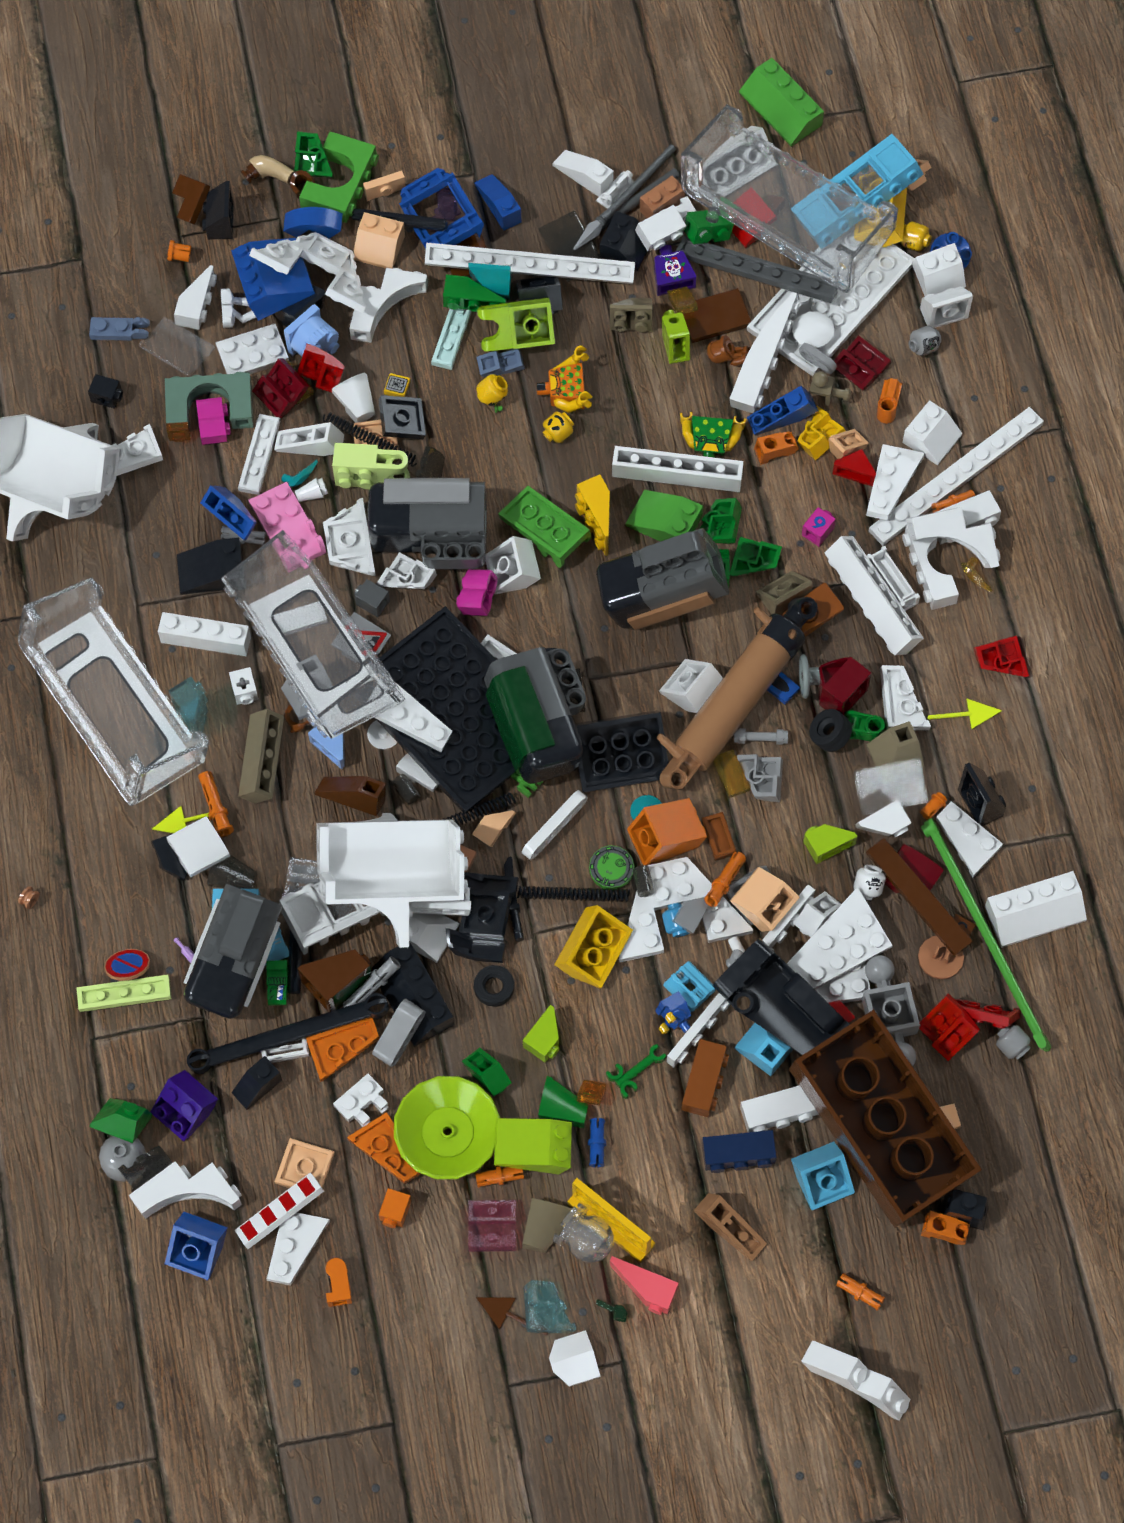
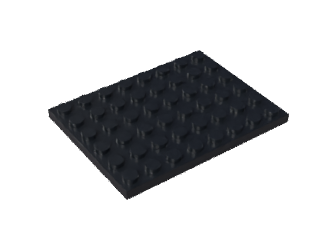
M445 606L371 664L379 677L384 672L452 730V734L442 752H439L378 719L376 720L456 806L466 814L516 772L486 697L488 689L484 678L490 664L496 659ZM370 682L352 694L363 704L369 698L376 683Z

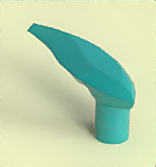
M316 459L295 476L283 474L282 482H287L289 487L300 485L310 476L318 460Z

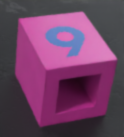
M818 507L803 525L802 536L820 547L833 531L836 518L829 511H823Z

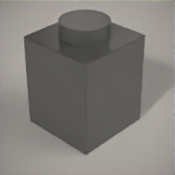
M366 579L363 585L360 584L354 593L356 605L376 617H379L390 602L389 591Z

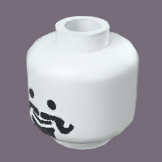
M865 865L856 873L853 885L854 890L858 887L865 900L879 897L883 892L886 880L885 874L877 866Z

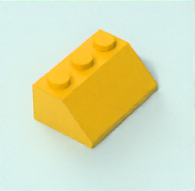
M598 905L586 907L554 965L572 978L597 988H602L633 929Z

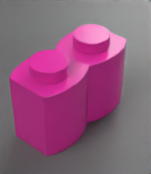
M222 397L196 400L202 445L227 442V435H231L230 424L225 422L224 416H228L227 403H222Z
M468 569L462 578L463 589L460 595L457 596L456 604L463 615H488L498 580L492 570Z

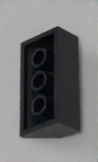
M410 941L409 947H395L388 951L372 967L373 971L375 969L378 970L390 956L400 963V968L387 979L388 982L384 986H380V989L394 1013L404 999H408L425 1011V1016L410 1040L414 1047L454 1026L452 1013Z

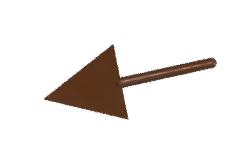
M476 1297L499 1330L506 1316L544 1335H548V1331L509 1312L516 1298Z

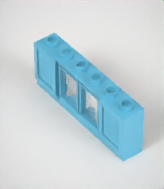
M891 134L791 208V211L815 243L823 250L924 174L913 156Z

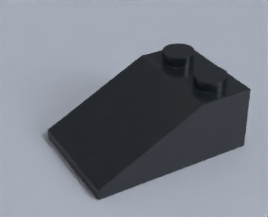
M239 537L215 540L177 554L180 595L245 588L243 555Z
M971 763L965 764L958 791L975 821L984 826L1003 817L1006 803L1001 795L998 796L995 791L993 779L990 776L987 777L984 770Z

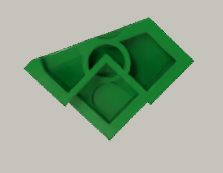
M737 498L716 499L711 506V510L702 518L703 524L700 528H704L715 543L728 544L736 542L742 506Z

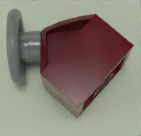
M804 654L800 656L799 680L801 695L804 699L808 698L810 685H818L819 705L825 710L835 709L844 715L868 691L871 672L854 658L844 657L827 662L820 667L809 668L807 656Z

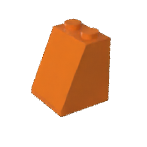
M690 798L644 807L627 828L643 866L660 863L696 849L707 838L705 828L702 826L696 808L693 806Z

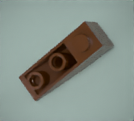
M367 776L323 777L315 790V795L377 816L385 802L386 783Z

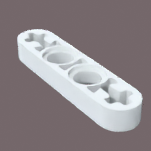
M579 790L574 792L528 841L522 850V854L529 860H533L578 813L588 797Z

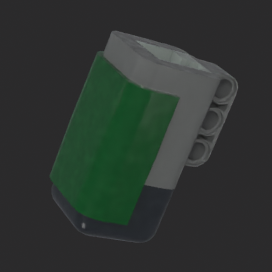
M539 647L492 662L484 678L488 689L486 697L516 774H521L525 782L535 784L575 771L584 755L585 748L572 715H576L581 711L586 695L569 653L561 648L546 652L545 647ZM554 659L562 661L563 664H557ZM562 679L569 680L571 684H565ZM569 699H575L579 704H573Z

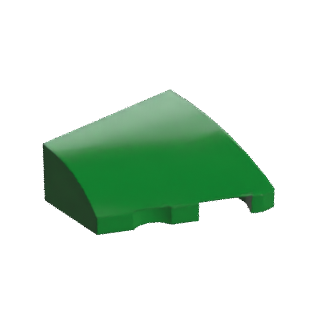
M297 131L294 171L303 170L312 177L332 178L333 173L319 135L317 133Z
M740 537L731 566L730 576L734 577L776 568L782 546Z
M547 1076L538 1118L572 1122L573 1127L584 1128L589 1105L552 1077Z

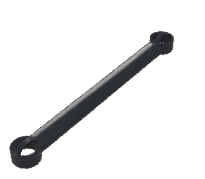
M374 993L369 995L365 1001L209 1050L194 1049L187 1056V1064L193 1073L204 1074L210 1067L369 1017L380 1019L388 1013L389 1004L385 996ZM385 1004L384 1008L379 1012L374 1013L369 1010L374 1005ZM197 1060H207L206 1064L201 1068L191 1066Z

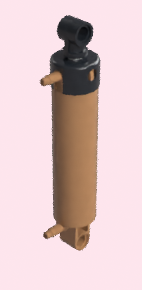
M810 597L793 598L789 602L788 610L784 616L779 614L768 616L759 607L753 610L763 622V625L674 743L663 734L657 736L660 743L673 756L660 775V783L663 787L682 789L697 770L707 771L787 663L793 659L805 643L806 637L801 628L808 619L813 618L817 613L818 607L814 599ZM802 604L804 605V612L801 611ZM673 774L676 777L674 784L672 783Z

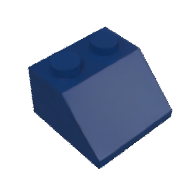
M183 1212L173 1225L164 1264L209 1280L223 1248L228 1227Z

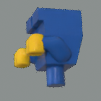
M678 991L660 1001L655 1010L658 1016L662 1015L665 1019V1022L659 1027L660 1032L664 1035L670 1030L669 1028L676 1030L680 1027L686 1033L691 1027L688 1023L691 1013L686 1000Z

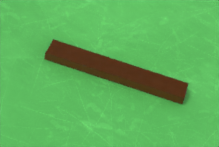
M885 838L866 851L868 857L877 867L882 869L886 878L954 957L973 942Z

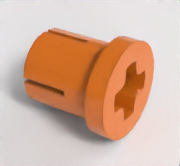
M170 240L167 260L189 262L191 245L175 243L174 240Z

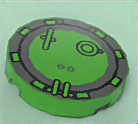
M613 845L597 850L591 857L589 872L594 883L608 890H615L626 886L634 873L633 858L628 851Z

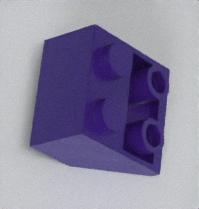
M183 1070L167 1080L150 1113L182 1141H186L209 1117L218 1098L186 1070Z

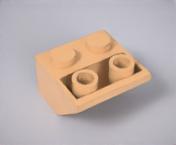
M757 867L730 902L761 932L772 931L800 897L783 880Z

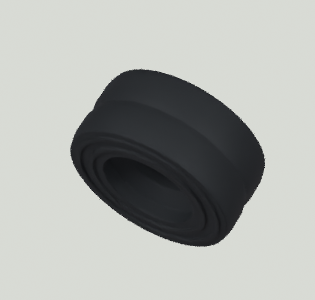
M826 709L820 712L813 719L809 729L811 740L821 749L828 752L837 751L845 746L852 733V725L849 719L835 709ZM835 726L832 733L827 735L829 728Z

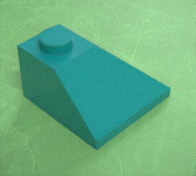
M468 263L470 276L475 282L504 299H510L511 266Z

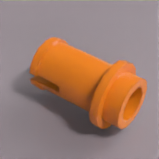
M942 793L932 794V799L919 811L926 820L933 818L942 807L946 806L948 800Z

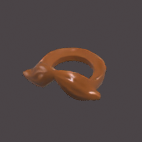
M291 705L287 707L284 715L286 722L291 727L290 733L303 730L306 725L313 724L319 718V715L314 713L307 717V721L300 724L295 723L290 719V713L293 710Z

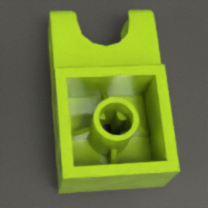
M549 298L487 305L477 309V315L480 319L494 320L499 325L495 335L482 340L481 348L484 351L555 344ZM531 319L536 321V323H533V327H529L526 324Z

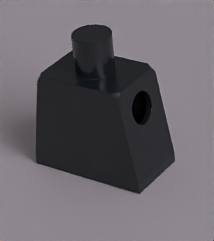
M953 1189L944 1197L941 1214L957 1218V1220L968 1223L971 1228L984 1231L989 1208L988 1200L985 1196Z

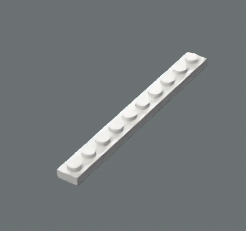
M426 243L425 265L469 269L468 263L511 266V272L515 274L633 284L635 262L436 243Z
M1028 407L895 507L888 520L879 519L869 527V532L884 546L905 530L907 525L906 519L925 515L932 509V503L946 499L1040 428L1044 421Z
M807 885L800 893V898L776 927L763 938V941L771 949L776 942L780 944L788 934L786 930L790 925L795 926L794 923L806 904L814 899L815 889L810 885ZM720 993L717 994L667 1055V1063L673 1068L678 1062L682 1064L689 1055L687 1051L692 1045L695 1047L698 1045L699 1040L703 1038V1031L706 1028L711 1029L718 1019L716 1017L720 1011L725 1012L730 1006V1003Z

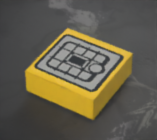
M390 373L384 388V395L405 397L411 382L410 378Z

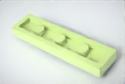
M169 975L77 987L78 1009L80 1012L172 999Z

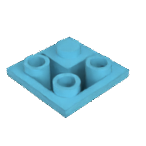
M756 1023L751 1026L734 1047L735 1050L769 1076L774 1074L793 1050V1048Z

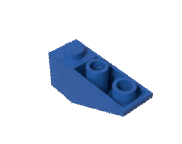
M799 386L749 415L747 419L756 436L802 421L817 412L818 409L811 393L804 387Z

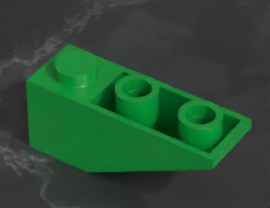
M446 274L443 307L452 310L467 309L477 312V309L481 306L506 303V299L469 277Z

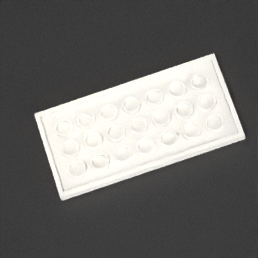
M855 226L823 250L819 247L799 269L800 271L839 282V288L832 303L797 293L800 307L797 314H793L791 319L794 323L798 316L809 311L825 314L833 323L834 335L831 341L821 347L819 351L830 358L913 267L912 262L915 259L894 244L881 247L856 241L854 239ZM781 288L749 323L747 331L757 337L775 311L793 292ZM791 328L790 333L786 332L784 339H786L783 351L778 353L813 376L820 369L800 355L799 348L802 345L792 337Z

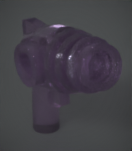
M448 186L436 192L438 208L434 209L435 215L432 218L453 221L456 216L461 214L460 209L457 207L456 199Z

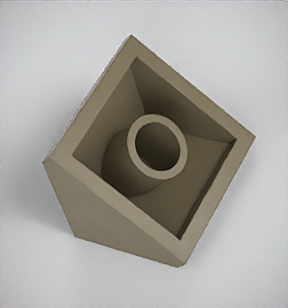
M790 571L757 590L756 593L771 614L782 615L788 610L789 602L793 598L804 597L812 591L813 584L806 577Z

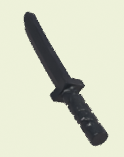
M510 856L504 864L505 876L514 877L513 859ZM515 897L511 901L509 914L511 915L515 941L520 942L524 940L519 915L520 904H517V897Z

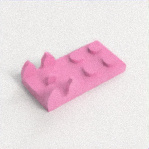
M287 482L248 500L249 505L287 571L326 553L321 535H317L312 520L307 518Z

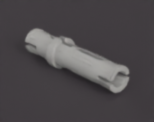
M390 956L378 970L372 971V976L343 1002V1006L346 1007L365 1001L381 985L384 986L388 982L387 979L400 968V963Z

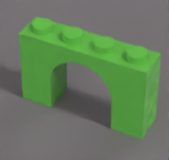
M329 132L323 145L327 160L348 167L354 173L353 177L345 185L335 188L306 181L299 196L301 208L322 207L343 213L342 222L347 223L349 217L353 215L352 212L356 208L357 200H360L363 195V183L370 180L371 169L377 165L379 155L376 152V145Z

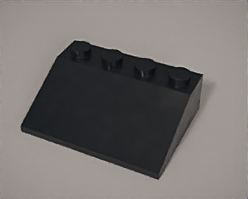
M659 710L576 723L585 748L584 755L578 765L582 792L660 780V775L669 762L667 749L657 739L659 734L664 735L662 716Z

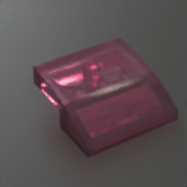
M516 1200L468 1201L469 1252L516 1251Z

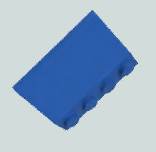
M296 238L251 241L231 250L247 303L258 321L315 294L302 257L297 260L286 275L249 256L252 248L258 250L266 248L267 244L270 243L276 244L278 241L286 239L294 241Z

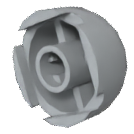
M111 1136L105 1140L100 1148L99 1161L101 1168L109 1178L125 1182L142 1173L146 1166L147 1154L145 1147L138 1138L133 1143Z

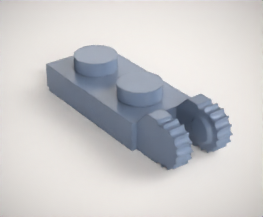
M91 317L89 336L91 340L132 341V339H146L149 335L148 331L144 329L133 330V328H146L149 326L150 321L143 317H136L134 319Z

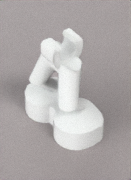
M229 288L221 289L223 328H233L235 317L242 323L256 318L252 310L241 315L234 309V304L249 307L246 297H234Z

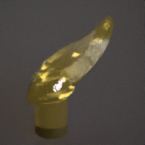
M971 557L967 563H961L964 573L972 582L992 592V589L983 580L980 573L974 569L978 563L975 557Z

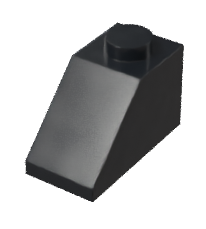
M264 1056L246 1071L231 1093L248 1110L282 1081L281 1074Z

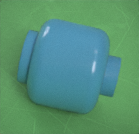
M681 902L668 905V910L662 913L665 931L668 934H672L673 937L690 934L672 922L681 907Z

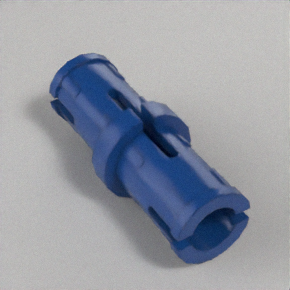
M597 1118L590 1119V1139L588 1140V1146H590V1167H595L596 1158L598 1159L597 1168L605 1166V1119L599 1118L598 1128Z

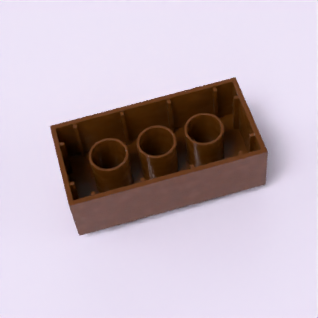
M874 1009L797 1058L789 1068L894 1228L982 1170Z

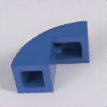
M322 207L294 209L285 214L283 232L297 238L310 230L330 239L341 231L343 213Z

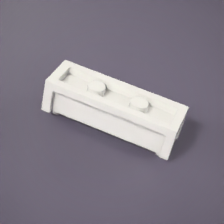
M886 546L881 547L880 551L872 555H867L905 611L919 603V594L913 591L887 553Z

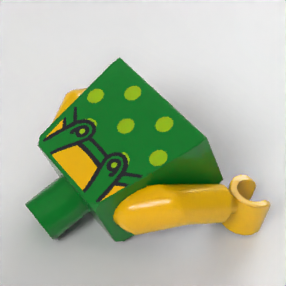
M690 412V416L685 418L680 413L682 434L688 446L694 449L695 453L716 458V455H725V452L733 449L740 440L746 418H744L743 422H737V416H734L733 419L693 416V413Z

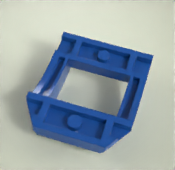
M436 168L403 187L400 194L402 199L399 205L404 214L418 216L413 205L448 186L465 214L462 218L448 225L447 230L437 231L432 235H429L426 229L413 227L425 249L426 243L456 245L475 233L480 238L484 227L483 221L478 216L453 172L449 174L440 168Z

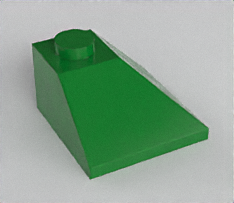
M109 1098L90 1123V1127L133 1143L152 1118V1113L134 1103Z

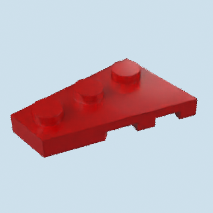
M955 999L975 1023H984L986 1021L992 1023L994 1027L1006 1028V1026H1010L1021 1017L1020 1008H1013V1011L1010 1012L1003 1011L1000 1005H986L983 1008L980 1007L978 1002Z

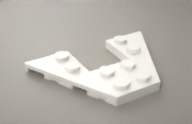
M317 232L310 233L307 236H298L294 241L286 239L278 241L276 244H267L266 248L251 249L249 256L286 275L300 257L306 259L311 264H316L325 269L328 273L335 274L336 277L329 285L325 295L331 297L336 302H341L362 314L364 313L366 305L363 303V290L360 288L359 275H356L357 265L354 261L352 250Z
M688 857L643 866L627 925L633 931L620 953L619 963L664 953L655 911L668 908V905L681 902L682 905L684 901L705 897L711 890L712 883ZM723 896L716 907H714V904L713 907L708 905L702 917L708 943L730 939L734 936L739 937L753 934V928Z

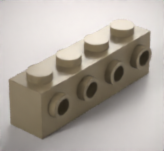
M269 709L250 714L238 797L254 804L273 798L284 721L283 715Z

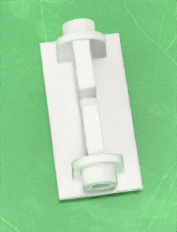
M629 170L623 171L596 201L608 209L634 182L632 180L633 174Z

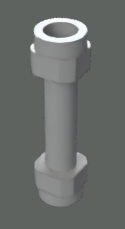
M739 728L734 734V743L745 744V741H776V745L788 744V730L777 729L776 732H746V729Z

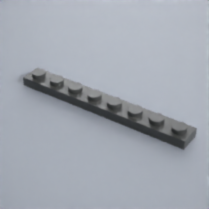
M683 236L676 250L683 251L689 261L832 303L839 288V282L710 243L693 244L686 236Z

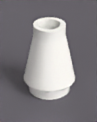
M315 478L303 487L295 490V494L300 503L302 501L324 498V495L328 494V490L323 478Z

